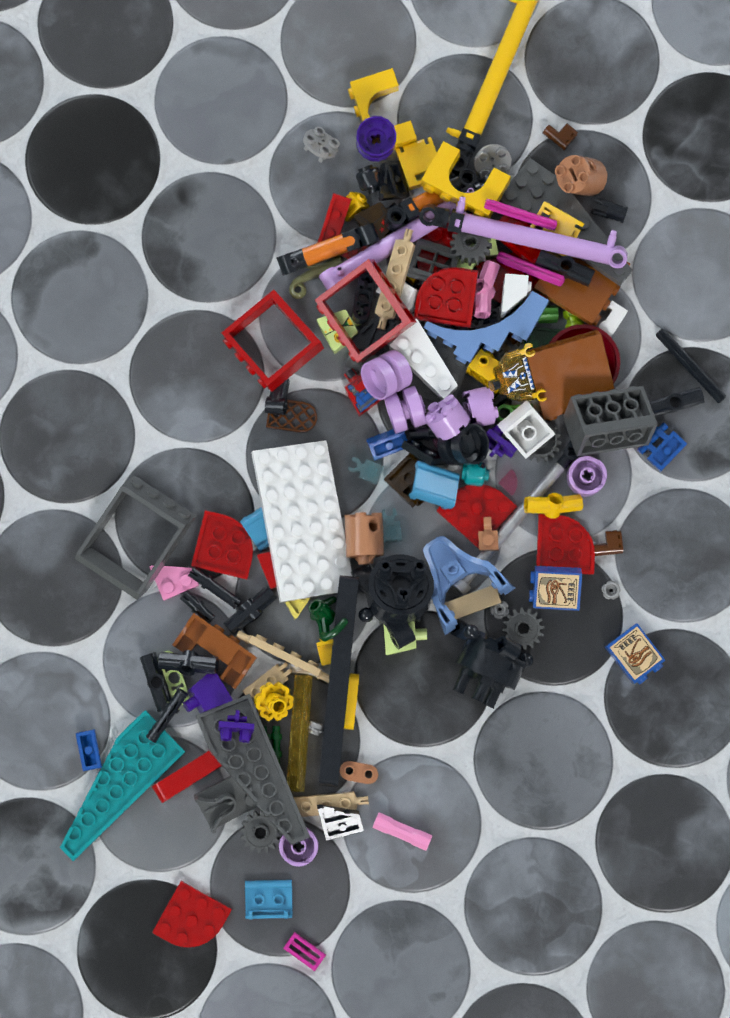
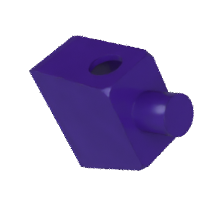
M217 673L206 674L187 691L190 698L183 702V706L187 712L197 708L199 713H203L233 701Z

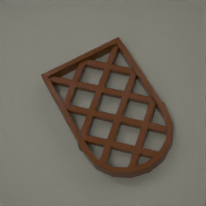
M288 400L289 403H296L292 407L288 404L289 409L286 414L291 411L294 415L290 420L285 415L275 418L273 414L268 413L266 428L297 433L307 432L317 422L315 408L302 401ZM301 404L307 405L308 407H306V408L304 409V408L301 406ZM299 406L302 411L296 415L293 409ZM309 408L314 411V414L311 416L306 412ZM304 413L308 418L302 422L298 416ZM270 415L274 419L271 423H269ZM284 417L287 422L281 426L277 420ZM294 419L300 422L297 427L291 424ZM310 420L313 425L307 429L304 424ZM276 422L279 427L271 425ZM289 424L292 427V429L284 427ZM303 426V428H304L305 430H297V429H298L299 427Z

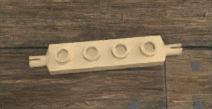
M407 228L405 229L403 239L395 240L385 275L399 297H401L415 249V244L410 241L413 230ZM381 291L375 314L380 317L377 328L385 330L387 320L394 319L396 312Z
M239 630L236 638L246 642V644L250 643L317 676V679L329 683L330 675L322 672L323 670L318 668L319 664L311 660L305 662L301 660V655L293 651L289 654L283 651L285 647L275 642L272 646L266 643L267 638L259 634L254 637Z
M354 791L294 797L302 817L318 816L317 805L356 810L357 805L369 804L368 796L356 797Z

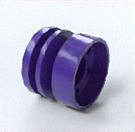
M381 116L366 118L357 130L356 146L358 152L369 161L379 162L388 158L392 154L396 143L394 125L388 119ZM378 137L379 143L376 142L375 144H373V139H376Z

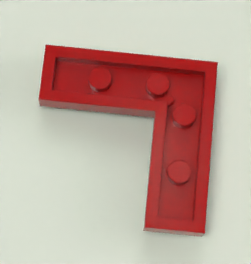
M333 193L318 242L341 234L352 201L351 198ZM366 245L339 256L349 259L371 245Z

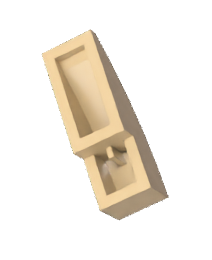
M489 586L446 602L444 605L455 613L454 618L457 620L502 603L497 589Z

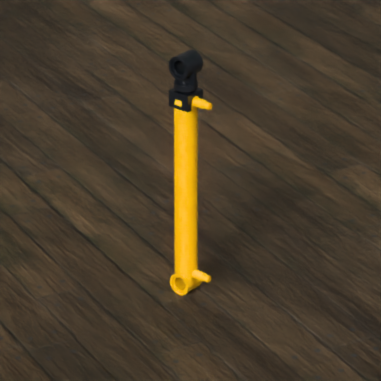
M508 0L516 4L466 124L462 131L449 127L446 130V133L458 138L456 148L460 149L458 161L463 163V167L456 168L454 166L452 170L456 175L469 165L539 0Z

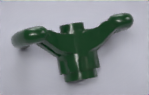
M335 596L325 600L316 599L308 607L310 619L317 622L319 638L324 642L338 635L348 623V620L343 618L330 631V625L335 619V612L329 605L336 603L337 598Z

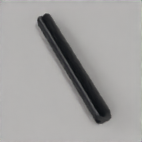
M662 328L656 333V337L717 403H721L726 398V395L665 329Z

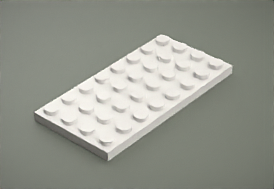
M327 441L252 451L251 454L280 603L338 593L340 575L352 576L350 573L352 569L350 559L346 557V539Z

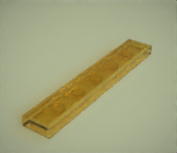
M295 675L294 700L287 783L293 792H304L312 675Z

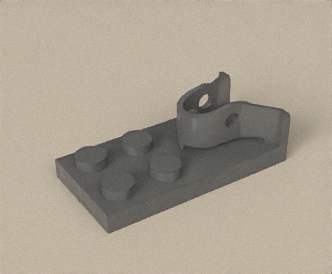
M231 776L194 794V800L198 803L212 833H216L217 827L257 807Z

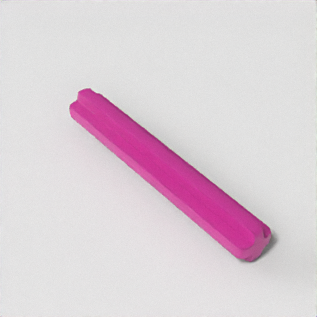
M486 199L484 204L485 209L549 230H555L557 226L556 220L492 199Z
M501 251L497 255L496 259L499 263L554 285L562 286L565 281L563 275Z

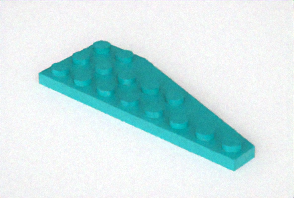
M146 710L116 738L110 753L60 846L62 851L72 861H75L186 752L166 730L163 731L156 743L146 737L156 722Z

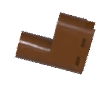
M566 123L560 132L551 125H548L542 134L565 151L576 138L578 132Z
M605 531L606 544L594 545L595 556L622 554L623 542L621 531Z

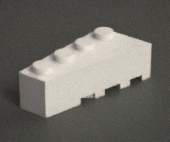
M416 318L417 323L400 334L390 344L389 349L400 352L408 361L411 371L441 400H444L445 397L457 390L458 385Z

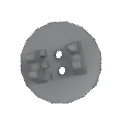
M322 127L310 129L303 136L304 150H309L314 155L320 157L318 160L320 163L323 160L335 157L338 152L340 142L327 134Z
M490 144L477 152L474 158V166L481 178L491 172L493 168L508 174L512 159L509 151L504 146Z

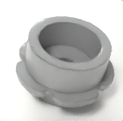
M608 581L601 589L603 596L608 600L618 598L621 591L620 586L614 581Z
M502 601V603L490 607L491 614L496 619L506 617L509 613L508 604Z
M310 720L309 725H306L309 728L308 732L319 736L320 733H324V725L319 722Z

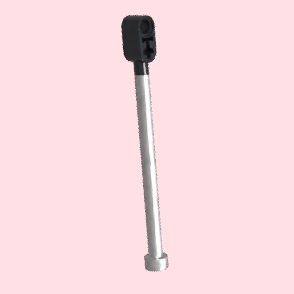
M571 440L563 449V455L528 497H543L568 465L580 457L568 455L569 450L573 449ZM524 501L498 531L499 548L528 515V513L524 512ZM482 551L477 558L489 561L497 551ZM477 573L467 575L452 586L463 595H466L471 589L469 584L477 576Z

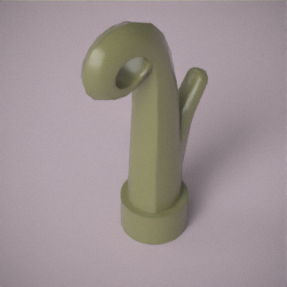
M340 256L332 258V260L306 267L310 270L297 276L289 286L290 295L295 299L303 298L307 291L303 283L318 278L325 270L343 263ZM296 287H300L301 292L296 293Z

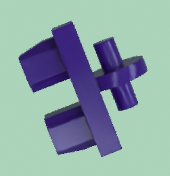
M498 425L492 428V430L489 429L487 436L489 439V449L492 451L489 456L493 457L497 454L502 458L506 454L512 458L517 448L509 439L506 441L501 437L503 432Z
M236 710L235 715L227 716V721H219L218 731H220L221 741H231L232 732H240L239 742L249 743L251 735L254 733V724L239 723L247 722V716H239L240 710Z

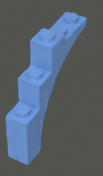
M532 291L525 302L513 314L501 322L486 328L452 330L427 321L424 329L427 330L426 334L434 339L437 336L444 339L443 344L451 348L454 345L457 346L454 354L457 355L456 360L464 364L467 361L471 363L482 343L485 345L484 349L494 353V351L499 352L509 333L513 334V339L522 342V340L527 342L549 300Z

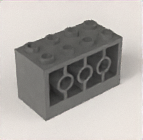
M631 386L626 389H612L606 392L574 395L570 398L563 417L576 456L649 445L658 425L643 386Z

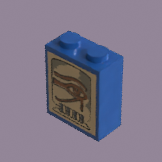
M535 566L534 572L530 574V583H533V590H529V602H532L533 608L579 611L582 584L581 568Z
M637 623L605 646V649L632 684L638 682L640 685L648 679L647 674L653 670L655 673L663 667L662 663L665 661L664 657Z

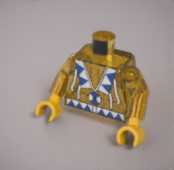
M531 343L525 344L523 349L518 348L504 354L498 366L493 369L495 379L488 381L489 389L492 392L499 390L501 395H506L509 399L516 401H532L534 398H537L543 402L547 399V397L540 398L538 396L540 392H546L545 389H539L536 393L533 392L536 388L527 357L534 356L535 350L531 352L526 351L528 348L533 347Z

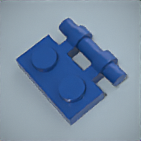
M664 422L659 427H656L649 445L640 446L637 449L642 455L646 450L651 452L652 454L647 460L660 472L687 445L674 431L669 436L664 432L668 429V426ZM658 438L662 439L663 442L657 448L652 445Z

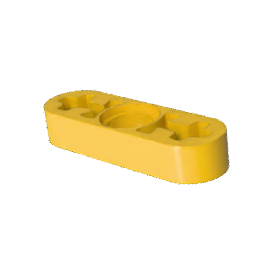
M350 673L344 729L354 730L359 684V674Z

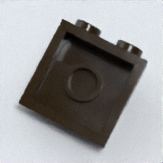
M409 453L383 480L413 508L415 505L420 506L424 501L420 499L413 500L409 496L413 489L416 471L415 464L419 461L414 455Z

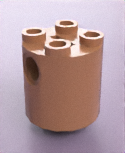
M571 155L563 159L555 168L558 185L566 193L594 196L599 194L607 183L606 167L602 162L594 158Z
M366 512L355 513V515H345L346 557L354 558L358 565L373 564L375 557L384 556L382 513L367 515Z

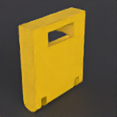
M431 137L427 138L428 144L422 139L402 146L404 152H401L399 147L395 148L409 191L422 187L421 180L417 181L415 176L426 172L437 153Z
M546 201L543 202L537 213L541 216L543 213L550 215V219L557 221L555 230L543 228V231L577 238L581 230L575 227L576 224L581 227L585 224ZM531 224L530 228L535 229L537 225Z

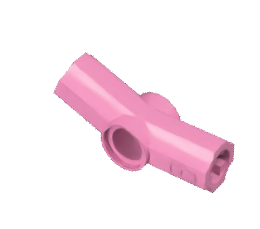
M489 260L484 262L480 276L477 279L474 301V317L477 319L490 318L491 299L496 292L493 285L500 265Z

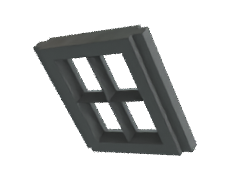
M420 238L416 242L407 276L424 282L432 274L434 266L442 269L457 267L459 259L455 260V254L451 253L450 247ZM421 249L434 253L433 260L419 257ZM438 255L452 259L450 266L437 263ZM417 261L430 264L429 272L415 268Z

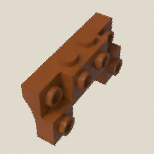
M193 613L172 645L181 652H184L185 650L193 651L198 644L215 657H218L219 660L228 665L220 679L236 690L257 657L240 646L239 643L241 641L233 635L227 637L223 634L225 631L217 624L212 626Z

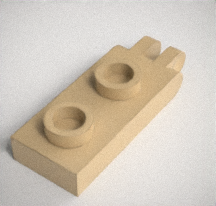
M286 662L281 666L276 664L245 688L243 693L245 695L250 694L254 703V696L260 693L262 685L271 682L273 685L277 682L284 684L289 680L287 676L293 671L290 668L285 673L283 672V669L288 666Z

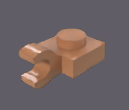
M483 517L484 531H478L479 552L499 551L498 530L492 531L491 517Z

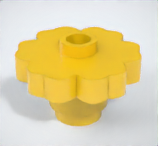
M268 682L262 685L260 693L254 696V705L258 709V714L267 721L273 718L279 721L288 715L287 710L293 707L294 700L293 696L289 693V688L281 682H277L274 685Z

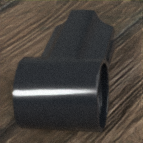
M289 379L284 381L274 391H270V395L267 396L265 401V413L286 414L288 407L287 394L290 385Z

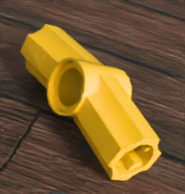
M550 493L548 497H525L524 499L525 513H542L549 518H558L560 513L581 511L583 509V498L580 494L562 496L558 493Z

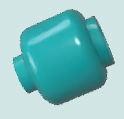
M484 462L474 465H463L461 479L464 480L466 485L483 486L484 481L489 479L490 469H486Z

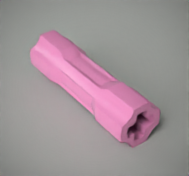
M378 813L372 827L409 842L413 846L425 851L432 838V835L398 822L382 813Z

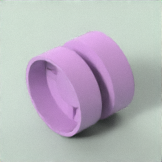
M390 350L378 358L363 364L361 378L370 395L378 400H383L395 392L410 386L412 371L408 361L400 352Z
M415 386L402 389V401H400L396 392L384 399L395 434L408 430L407 419H410L414 427L427 424L425 422V405Z

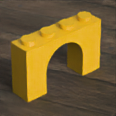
M393 68L350 82V88L347 90L350 99L355 101L356 106L353 107L356 117H360L363 122L366 118L370 117L368 110L375 99L399 91V85ZM411 120L394 126L396 130L395 148H402L404 145L417 141ZM378 137L376 139H373V144H375L376 142L379 143Z
M443 141L421 179V186L428 193L432 194L434 192L440 195L439 197L446 202L451 201L458 204L459 198L463 196L466 198L464 211L468 210L473 215L490 218L494 211L484 208L486 199H492L499 202L510 184L511 176L493 168L485 184L479 190L472 193H463L456 190L450 183L449 175L460 157V149Z

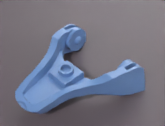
M445 536L436 537V539L430 541L423 548V553L434 580L432 600L445 635L456 629L455 625L458 624L454 618L455 613L444 605L446 593L452 585L467 575L477 573L488 576L492 582V587L497 589L500 595L503 593L506 595L515 589L489 561L470 556L456 547Z

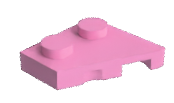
M164 566L155 582L163 601L199 586L198 582L188 577L192 568Z

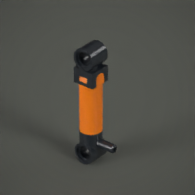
M470 168L462 169L457 175L452 170L449 175L450 183L458 191L471 183L472 185L475 184L477 181L476 173ZM462 178L468 179L470 183L464 182ZM425 191L414 198L410 197L402 201L398 206L391 207L384 218V224L387 229L396 231L401 228L403 222L406 225L418 218L425 205L435 204L438 206L445 201L439 197L440 195ZM391 216H396L399 221L392 220Z
M370 223L279 256L276 259L282 276L380 240L374 223Z

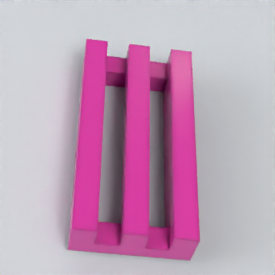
M296 932L293 933L283 949L313 971L318 968L326 956L325 953ZM295 938L317 953L320 958L318 959L293 940ZM292 944L298 950H300L309 958L314 960L316 962L315 965L307 961L297 952L292 950L289 946Z

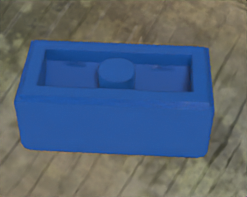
M394 429L366 439L374 461L404 450L401 446L404 441H408L404 431L395 434Z
M95 729L76 733L82 770L88 771L102 768Z

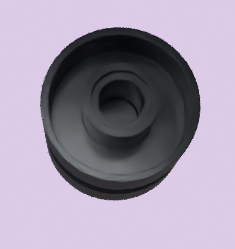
M468 424L466 427L462 425L459 428L461 432L448 440L439 438L437 441L440 458L450 466L479 464L484 461L489 451L487 433L477 424Z

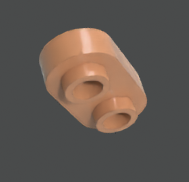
M346 761L340 767L342 778L348 781L372 784L378 778V771L373 765ZM347 767L353 768L351 775L346 773ZM366 771L372 772L371 778L365 777Z

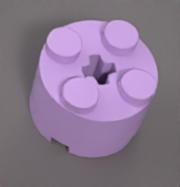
M481 387L462 392V398L466 397V402H463V408L470 417L469 423L477 424L481 427L495 423L499 413L497 407L493 406L492 399H494L492 388Z
M452 394L438 403H431L427 408L428 412L425 416L427 425L435 436L442 440H448L461 432L459 428L462 425L466 427L470 420L467 412Z
M583 456L576 459L567 472L569 488L575 494H580L583 497L593 496L598 493L605 485L607 479V470L604 464L591 456ZM584 472H586L587 475H591L589 481H587V479H583L582 476L584 475Z
M309 828L307 830L310 838L301 841V844L304 845L301 851H297V848L291 845L283 835L280 839L279 852L282 858L292 866L307 865L317 855L319 848L318 839Z

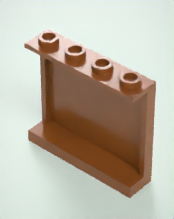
M572 257L576 263L595 270L581 259ZM562 265V266H561L563 269L569 270V267H568V266H566V265ZM595 270L588 287L569 278L565 279L562 286L539 279L532 291L544 296L587 324L596 326L602 317L599 315L601 310L606 311L611 303L608 299L611 295L615 296L621 286Z
M598 330L526 350L527 352L535 350L534 356L527 357L525 355L535 391L537 392L539 389L546 390V392L538 394L540 398L547 397L543 402L538 400L541 411L540 416L543 420L551 421L557 419L559 415L565 414L569 400L574 395H586L593 392H606L615 389L602 335Z

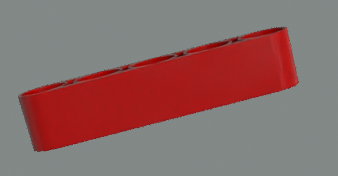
M207 751L153 785L152 788L161 803H164L222 765L210 751Z

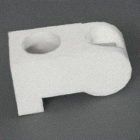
M614 301L607 308L610 314L606 321L601 322L598 327L610 337L613 336L628 310Z

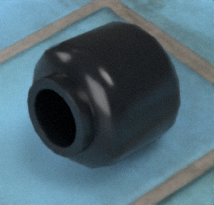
M371 164L358 169L359 173L356 174V179L360 190L368 191L369 194L379 191V168L373 167Z

